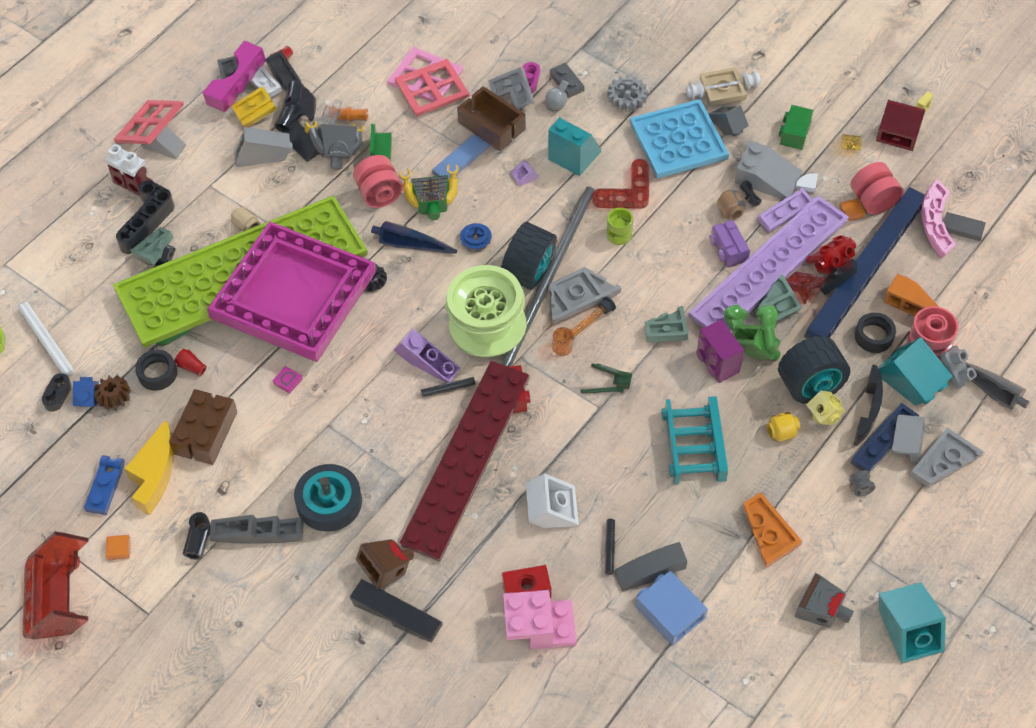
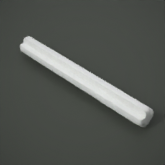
M24 302L20 304L18 308L61 373L66 374L68 377L73 375L74 370L29 303Z

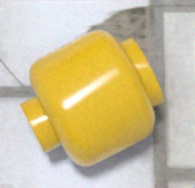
M783 412L772 415L766 426L770 438H774L777 442H782L797 436L800 422L790 412Z

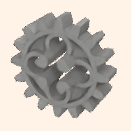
M626 75V79L619 76V81L613 79L612 84L608 85V102L613 103V108L619 106V111L623 108L626 109V112H629L630 108L636 111L637 106L642 108L643 103L647 101V85H642V80L636 81L635 76L632 79H629L628 75Z

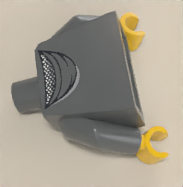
M313 121V126H309L308 122L305 123V131L309 134L317 152L321 153L323 158H331V169H342V159H349L355 155L363 143L362 132L364 126H361L359 130L355 126L356 124L353 126L320 124L317 130L316 121Z

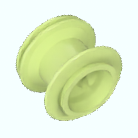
M479 265L464 270L453 279L446 296V310L450 317V336L461 350L474 356L494 357L509 352L522 340L526 330V316L523 311L525 296L517 278L501 267Z

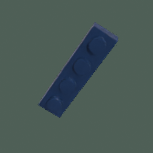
M901 403L852 457L850 463L861 471L867 470L870 473L893 447L898 415L919 416V414Z

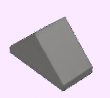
M165 126L151 144H144L143 148L177 159L186 144Z

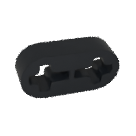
M59 373L54 375L42 396V403L45 409L50 412L57 411L63 406L71 390L72 384L66 374Z

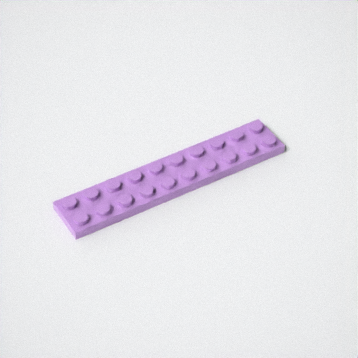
M816 196L689 312L688 317L702 328L722 319L730 330L723 315L727 307L739 305L749 314L762 302L780 275L783 274L785 279L788 278L806 261L808 256L816 252L848 222L849 217L820 196Z

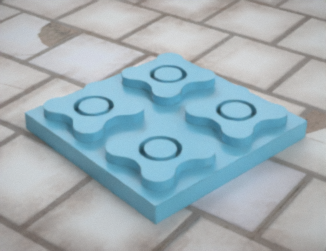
M701 99L630 118V125L657 179L729 159V153Z

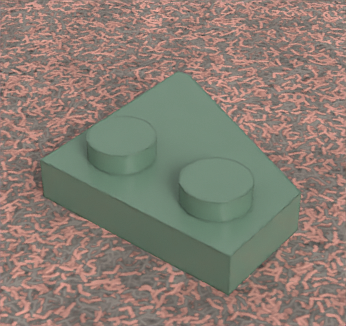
M159 227L130 251L134 257L154 265L162 255L164 248L169 245L174 237L169 230Z
M782 274L773 284L756 311L764 305H773L778 312V319L776 321L778 322L800 311L803 307Z
M683 306L677 307V311L669 315L666 312L657 318H652L645 322L644 328L647 342L688 340Z

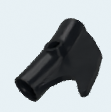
M291 81L288 84L282 109L274 124L275 128L282 133L288 134L294 123L302 116L306 115L310 122L314 120L316 98L301 82Z

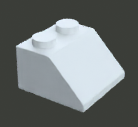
M545 473L526 483L529 523L542 528L573 527L579 525L574 485Z

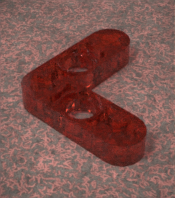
M636 159L632 162L631 189L600 188L595 190L592 198L594 206L597 208L642 209L647 207L649 203L648 162L644 159ZM638 167H641L642 174H638ZM643 181L645 185L637 186L635 182ZM638 193H642V200L638 199ZM623 196L626 200L618 201L616 197Z

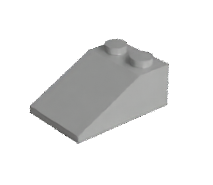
M750 141L737 166L734 183L740 185L743 181L748 180L754 190L784 200L793 194L797 181L800 179L803 171L770 147Z

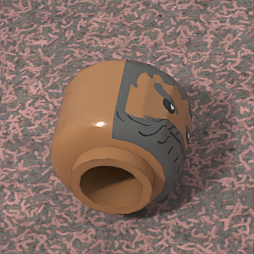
M726 190L721 193L717 200V206L724 218L735 220L744 214L746 204L738 191Z

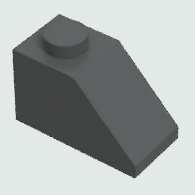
M741 105L721 106L708 113L712 122L723 134L737 136L743 133V129L749 127Z

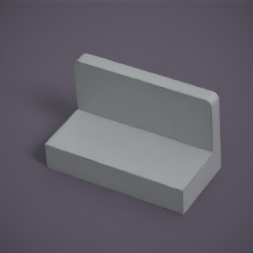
M898 415L892 452L910 455V464L917 465L920 461L925 432L924 417Z

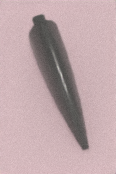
M965 362L967 368H974L977 374L971 381L993 400L1010 410L1017 404L1025 409L1027 408L1030 401L1023 398L1026 392L1025 388L991 371Z

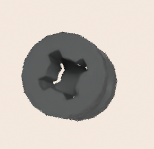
M867 470L858 471L848 479L850 484L854 486L853 491L858 497L868 495L876 488L874 482L870 481L871 475Z

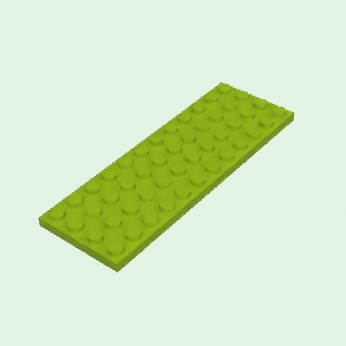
M334 195L270 221L359 257L368 255L367 248ZM269 221L113 284L114 290L144 348L213 320L209 318L208 307Z

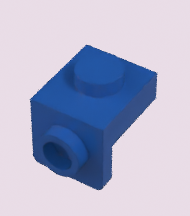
M80 377V381H73V406H96L94 392L96 391L95 385L99 384V381H93V377Z

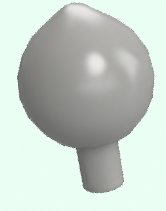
M562 80L558 88H551L546 93L545 103L549 110L556 111L565 106L567 102L565 90L569 84L568 82Z

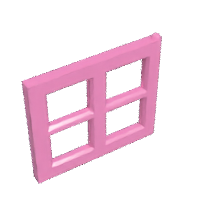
M413 47L389 77L387 84L399 88L395 82L396 77L402 76L405 70L409 72L418 70L409 66L416 56L429 61V65L445 59ZM450 62L459 76L464 67ZM432 73L429 74L434 82L443 81V79L431 75ZM419 77L413 86L407 84V86L413 92L421 89L425 82L422 77ZM454 82L440 87L439 91L442 96L445 95ZM430 92L417 95L431 102L436 101Z

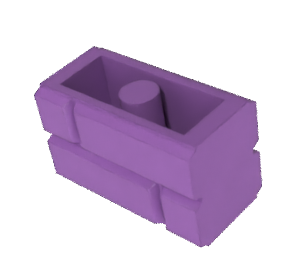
M733 220L712 227L711 235H709L710 243L712 246H716L719 260L724 261L727 267L744 263L749 258L750 249Z

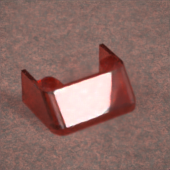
M54 531L28 556L24 568V638L36 640L72 635L88 621V616L69 612L70 574L79 567L80 557L78 556V551L89 542V538Z

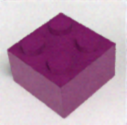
M722 319L700 329L696 354L698 359L707 366L709 374L720 383L740 373L744 349Z

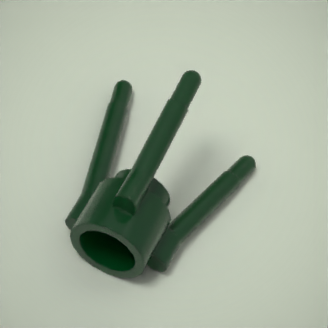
M592 363L591 367L614 374L613 384L617 385V387L582 389L580 392L623 393L624 389L630 388L632 373L619 371L599 363Z

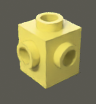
M820 391L806 404L813 413V419L819 424L834 425L845 412L841 406V400L827 391Z

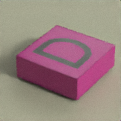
M285 366L272 381L274 385L290 394L303 378L302 375Z

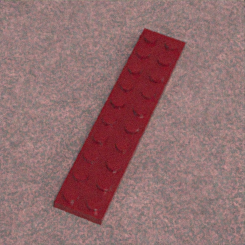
M492 360L490 361L400 541L401 547H409L416 553L441 562L518 404V400L530 379L529 374Z

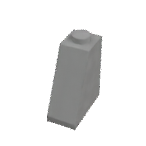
M244 127L234 151L235 166L242 167L285 161L288 153L292 151V142H290L289 134Z

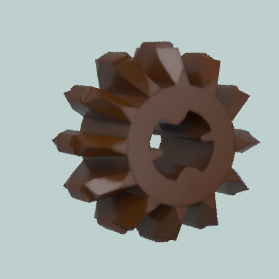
M108 375L106 380L100 378L101 384L95 385L94 397L98 405L105 407L107 411L112 407L117 411L118 406L125 407V401H130V386H128L124 378L121 379L118 375L114 378Z

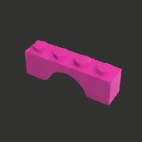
M247 41L241 43L234 52L238 65L235 73L225 79L212 80L202 92L208 106L226 112L233 105L234 100L244 91L245 86L254 78L259 68L264 65L266 58L262 47Z

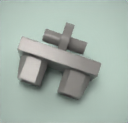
M956 345L940 355L944 366L953 376L951 380L955 389L961 388L977 376L974 368H967L965 361L968 360V354L965 349H959Z

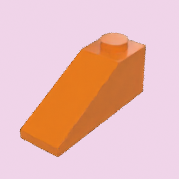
M898 273L889 286L884 299V303L913 316H916L923 308L930 306L939 307L917 282Z

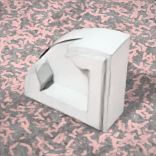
M811 173L802 176L797 181L795 190L803 188L807 192L815 193L818 174Z

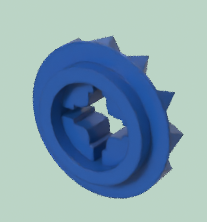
M480 223L469 224L460 233L462 245L467 246L469 250L476 249L478 251L479 248L485 249L486 245L491 243L492 234L490 229ZM475 233L478 235L477 241L474 240Z

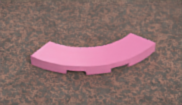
M936 179L924 196L922 221L928 240L942 258L956 243L950 237L945 223L942 222V211L950 191Z

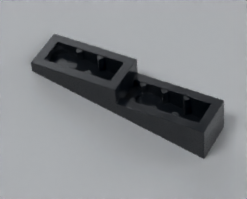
M363 579L360 580L350 595L354 606L392 622L394 627L432 643L443 625L442 621L382 589L377 590L374 585Z

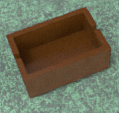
M484 86L471 95L472 99L468 98L457 107L458 123L499 151H502L512 142V138H517L526 130V114Z
M194 389L169 441L173 454L192 459L194 455L196 461L214 465L237 415L234 399L215 395L213 398L212 393Z

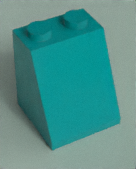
M560 117L548 129V160L578 176H581L601 153V148L592 134Z
M921 337L900 347L878 367L882 380L915 406L921 403L926 405L935 398L933 394L944 390L949 385L947 382L953 377Z
M922 582L879 593V613L901 663L945 652L946 617Z

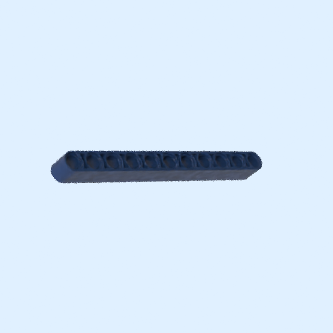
M912 187L906 190L856 260L857 273L835 289L808 327L805 338L809 339L815 336L831 338L922 209L924 193Z

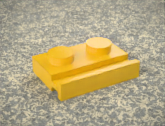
M263 86L232 105L243 127H250L277 110Z

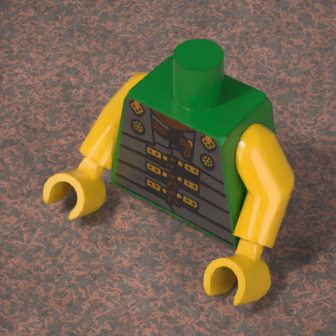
M450 163L447 165L450 178H448V175L414 178L410 182V169L407 168V177L402 176L400 170L399 178L404 181L402 185L406 200L414 208H418L420 214H428L430 220L439 219L440 213L447 211L448 205L452 204L458 194V178H456V174L459 172V167L457 164L456 171L454 172L450 171Z

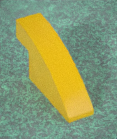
M165 420L125 467L128 478L140 485L139 489L132 496L136 508L148 515L153 512L162 498L173 467L174 454L169 443L172 431L169 423Z

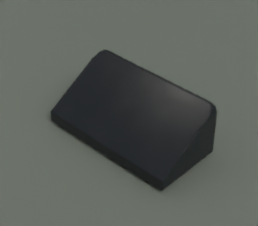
M296 123L288 133L290 142H292V148L308 162L320 153L317 152L305 128L301 124Z

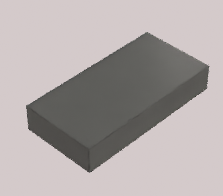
M946 212L944 219L948 233L981 241L986 222Z

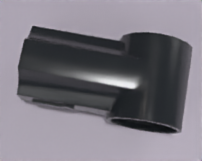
M196 512L189 518L190 528L183 550V556L194 560L203 558L211 528L208 516L203 512ZM205 523L203 527L196 528L198 524Z

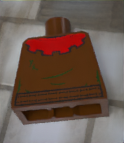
M389 539L360 544L356 561L378 590L403 577L409 561L414 558V554L411 548L401 549L395 540Z

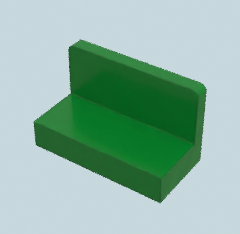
M371 124L370 157L382 155L391 161L392 133H376L375 124Z

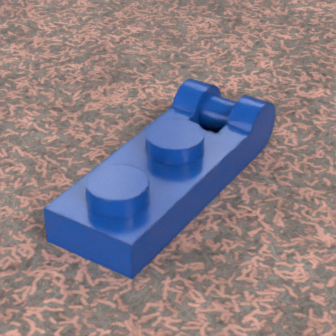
M101 456L97 474L84 506L86 512L107 515L124 469L125 460L123 458L110 459V456ZM108 468H114L113 472H108Z

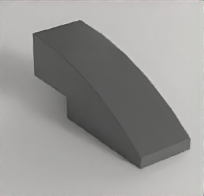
M677 542L651 551L615 569V574L621 590L624 591L652 583L659 575H666L669 571L674 573L685 570L688 561L681 543Z

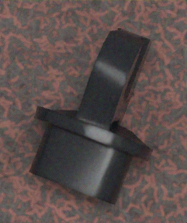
M167 245L163 250L161 259L157 260L154 267L172 261L176 248Z

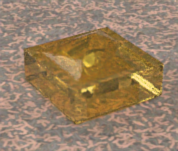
M845 134L841 136V149L861 151L862 142L860 136Z

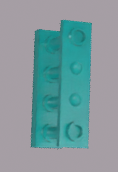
M717 396L708 397L707 405H704L702 408L671 409L670 399H666L665 408L661 409L662 421H666L672 462V464H669V475L674 477V485L679 484L680 474L713 472V474H717L718 482L726 481L728 465ZM704 416L709 421L706 426L674 428L673 418ZM703 434L711 436L712 442L706 445L676 446L675 436ZM701 453L714 455L712 463L679 465L678 455Z

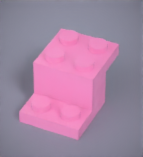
M549 590L503 594L507 640L529 639L530 649L576 646L572 600L550 601Z

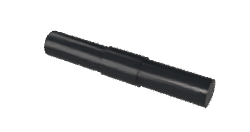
M469 377L420 389L423 398L475 385L474 377Z
M607 519L605 574L607 575L614 574V519Z

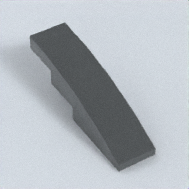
M254 515L211 520L209 540L211 542L249 544L303 541L304 522L301 517L280 520L278 516L255 518Z

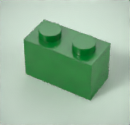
M791 105L789 112L785 111L783 118L785 126L781 125L778 135L781 137L780 145L803 150L812 120L813 109Z

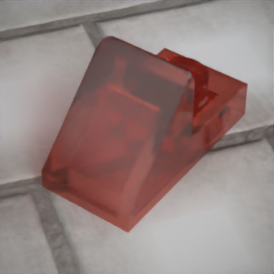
M795 271L786 281L792 291L799 292L803 303L807 304L818 294L824 277Z

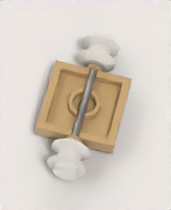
M736 67L700 74V81L697 80L696 85H692L691 82L688 83L686 95L693 101L695 96L702 99L705 93L710 106L746 100L747 94L744 87L746 90H750V86H754L757 89L761 79L759 73H756L755 70L752 71L751 75L744 72L742 78H740Z

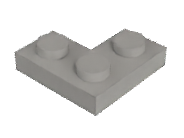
M523 67L488 80L491 91L499 97L511 93L514 106L518 110L535 103Z

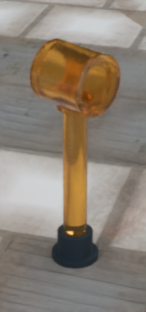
M604 297L599 307L571 330L566 327L557 328L553 333V352L559 356L570 354L573 349L574 337L601 315L616 309L613 300L609 297Z

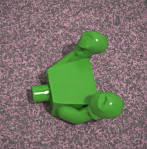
M732 305L724 310V319L730 330L733 331L734 337L744 349L745 354L754 359L771 360L773 362L779 359L781 352L778 350L780 340L775 337L774 332L778 312L773 305H764L758 309L756 316L760 319V325H744L743 320L748 314L739 305Z

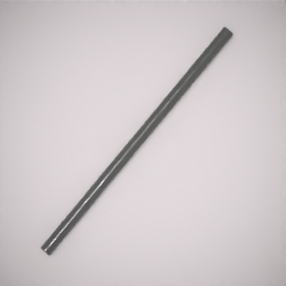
M586 187L525 313V334L516 347L506 352L501 363L502 365L512 366L550 287V283L595 193L594 188Z

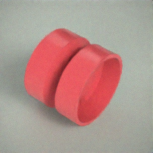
M375 155L361 161L353 171V179L365 203L372 208L390 205L402 194L403 185L391 161L386 156Z
M875 162L865 166L855 174L850 183L851 189L857 198L860 199L866 211L871 215H878L888 211L899 202L904 194V189L883 162Z
M930 306L923 308L914 318L907 344L921 337L941 361L940 355L952 347L959 328L958 321L950 311L942 307Z

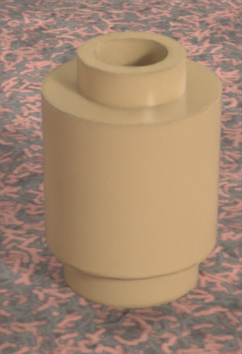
M244 207L236 208L231 213V222L242 231L260 225L258 218Z

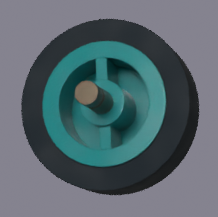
M323 464L313 467L301 476L295 487L294 500L298 514L306 525L315 530L330 532L342 529L352 523L361 510L362 495L356 476L343 466Z

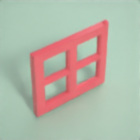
M448 59L395 78L396 84L415 116L470 97L468 90ZM445 68L450 78L434 83L429 74ZM422 77L427 87L411 92L405 82ZM454 82L459 92L443 98L438 88ZM430 91L436 101L419 106L414 97Z
M147 100L113 140L116 143L150 145L182 108L184 102ZM151 107H157L149 118H142ZM165 107L171 108L163 118H156ZM136 124L142 125L133 136L127 135ZM149 125H156L148 136H140Z

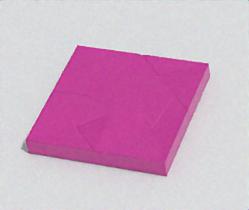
M269 221L208 307V315L210 319L318 362L375 275L376 264Z

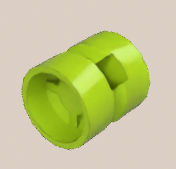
M615 208L608 213L606 235L611 243L624 245L631 240L633 215L629 210Z

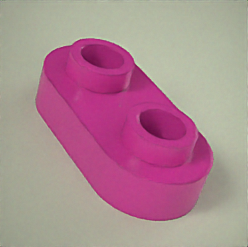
M528 62L522 67L524 68L531 93H534L540 78V66L537 63Z

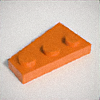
M761 492L743 503L744 512L765 567H768L801 546L802 540Z

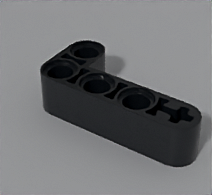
M151 180L140 183L138 189L144 204L116 233L118 245L124 254H131L130 250L152 234L175 208L171 192Z

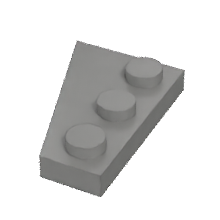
M947 428L913 468L910 476L925 486L930 487L982 457L984 451Z

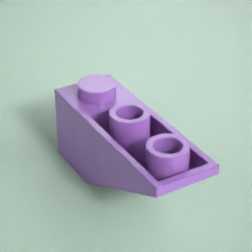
M413 328L394 348V351L408 363L446 383L451 382L460 370L457 364Z

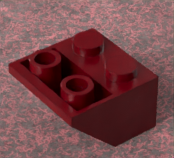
M888 100L876 141L913 151L926 110Z

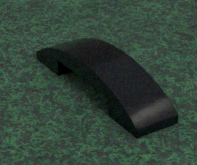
M872 364L865 393L873 394L869 417H860L853 444L855 446L861 444L870 434L882 404L883 383L879 369L874 364Z

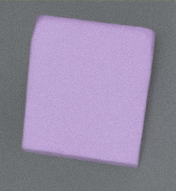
M525 160L510 172L519 186L539 178L533 167Z

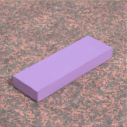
M802 188L758 215L756 219L766 232L770 233L796 216L812 199Z

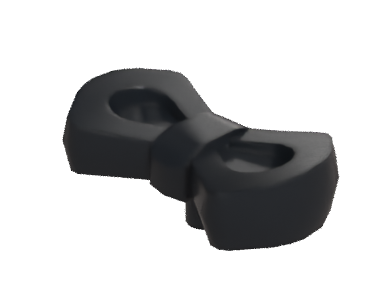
M748 180L743 181L739 188L746 194L744 199L748 200L752 206L757 207L761 204L762 200L754 193L752 184Z

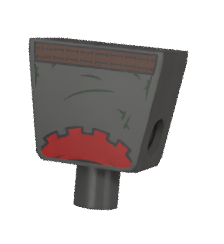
M815 572L797 607L794 617L831 628L835 618L849 623L854 611L842 605L846 593Z

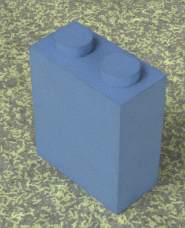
M671 571L666 575H659L651 587L648 589L646 587L643 588L636 596V608L672 646L707 617L708 608Z

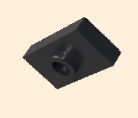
M282 50L265 59V62L285 92L291 81L301 82V79Z
M852 258L840 268H834L829 273V276L820 281L821 292L824 295L828 294L857 273V262Z

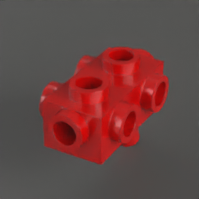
M844 235L836 236L830 243L820 247L812 256H808L806 262L807 264L815 263L818 273L829 275L834 268L843 266L856 255L854 250L856 243L851 237H845Z

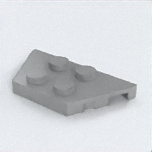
M586 267L550 283L553 325L603 302L604 297L611 298L621 293V287L617 284L614 286L606 282V278L594 274L593 271Z

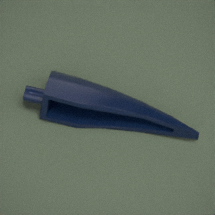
M384 221L381 227L373 225L371 233L380 235L379 243L385 245L453 254L458 252V250L440 240L393 222Z

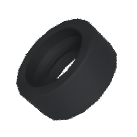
M875 312L863 315L855 329L857 344L863 350L871 353H881L889 349L896 335V326L893 320L887 315ZM870 325L881 327L886 331L887 338L882 340L871 339L865 335L863 329Z
M150 350L142 354L135 365L138 380L143 387L149 390H163L169 387L177 377L175 361L171 354L164 350ZM162 362L168 365V370L159 377L150 378L144 374L146 368L153 363Z

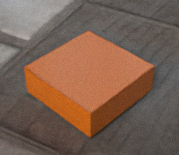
M858 198L839 204L841 212L849 217L848 221L865 217L866 212Z
M129 535L106 537L107 560L130 558Z

